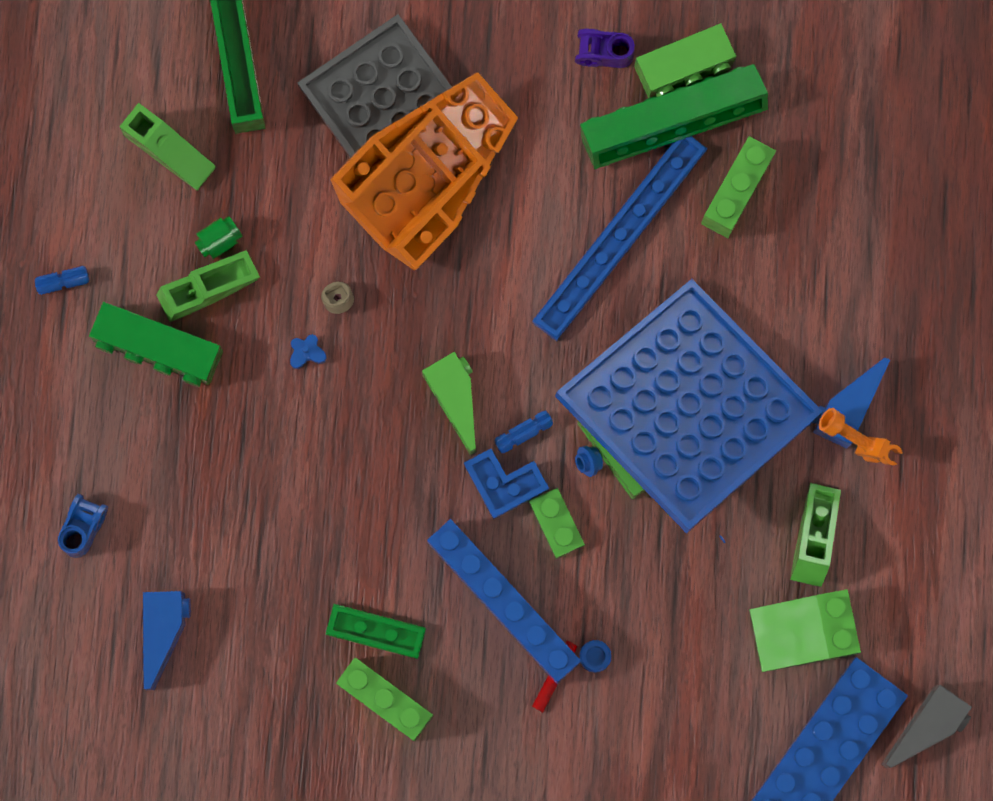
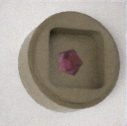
M333 282L327 285L321 295L325 308L334 314L346 312L354 303L353 292L350 286L344 282Z

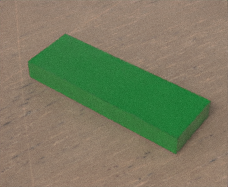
M333 604L325 635L418 659L426 628Z

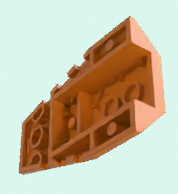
M478 72L474 73L372 135L330 179L343 207L380 247L411 269L417 270L460 223L462 213L467 204H470L474 198L476 188L482 178L487 175L494 156L501 150L518 117Z

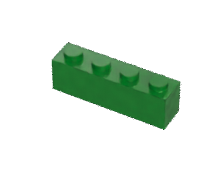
M106 302L102 303L89 334L91 340L96 343L95 348L103 352L112 354L114 350L125 354L124 359L138 365H141L143 361L154 365L153 370L167 376H171L172 372L183 376L182 380L197 387H200L201 383L210 386L223 353L220 345Z

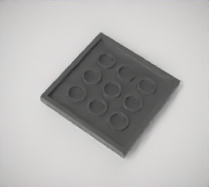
M399 14L297 82L298 87L350 158L372 135L452 87Z

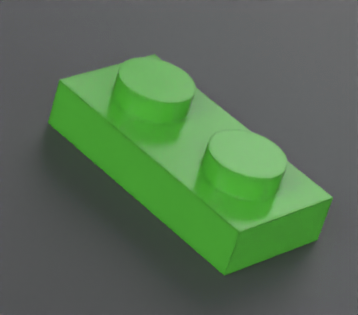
M558 488L529 501L555 559L585 545Z

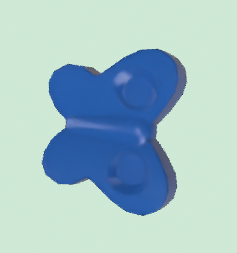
M309 335L305 340L294 338L291 341V347L294 350L290 359L292 368L300 369L310 360L317 364L325 363L327 357L325 352L317 346L318 338L316 335Z

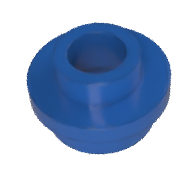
M594 446L578 448L575 457L578 470L588 477L595 476L603 468V460L599 450Z

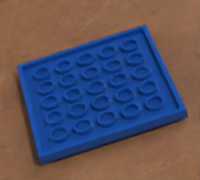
M693 279L689 280L560 388L555 395L568 411L686 534L823 413Z

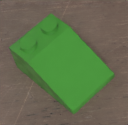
M848 589L749 609L762 672L861 653Z

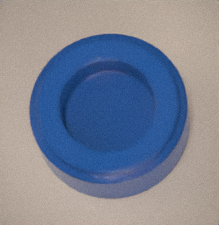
M599 640L587 642L579 653L581 665L584 669L593 673L605 670L611 662L610 648Z

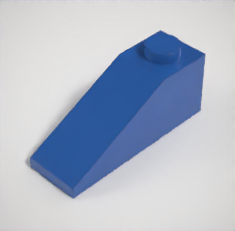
M884 357L834 396L825 407L819 405L823 413L813 422L816 424L813 433L846 449L852 445L850 440L840 434L830 436L819 429L820 418L825 411L834 408L845 415L846 424L858 431L890 360Z
M182 591L143 592V672L145 690H155L186 626L185 618L191 617L190 599H185V593Z

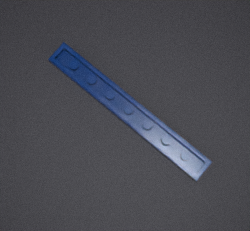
M692 136L672 143L533 319L532 323L556 342L707 152V147Z

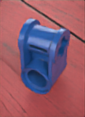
M81 494L75 496L58 536V544L67 555L79 558L87 554L98 530L105 520L108 505L102 504L99 506L85 500L84 495ZM74 534L81 535V545L76 549H69L67 547L69 537Z

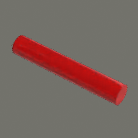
M566 641L565 644L575 653L578 646ZM549 675L532 705L534 709L542 713L558 685Z

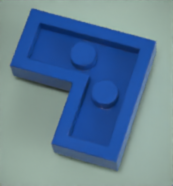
M492 448L464 462V466L493 520L549 490L535 461L507 476Z

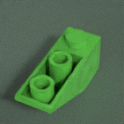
M140 103L136 105L119 126L124 137L196 191L199 190L216 168L211 161Z

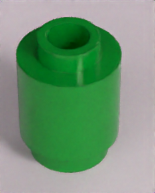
M230 216L225 219L220 217L196 233L199 240L194 243L204 258L210 255L214 260L238 244L237 240L243 236Z

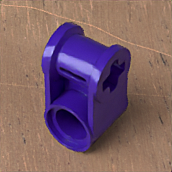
M581 29L578 31L577 37L580 39L579 54L575 56V63L587 67L625 68L633 62L634 41L628 34L605 32L596 29ZM617 46H625L629 51L627 54L619 56L613 53L612 50Z

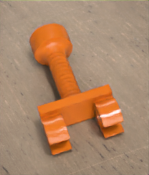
M834 408L825 411L820 418L819 429L830 436L840 434L856 444L855 454L862 456L867 462L897 465L896 462L889 459V451L892 450L896 454H903L902 449L898 445L890 444L891 441L884 438L868 437L845 423V415Z

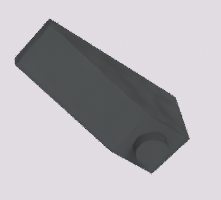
M934 686L881 765L885 768H892L953 735L956 730L962 732L971 719L968 713L972 707L943 686Z

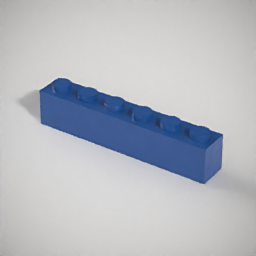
M451 519L427 540L431 548L556 684L561 682L581 663V660Z

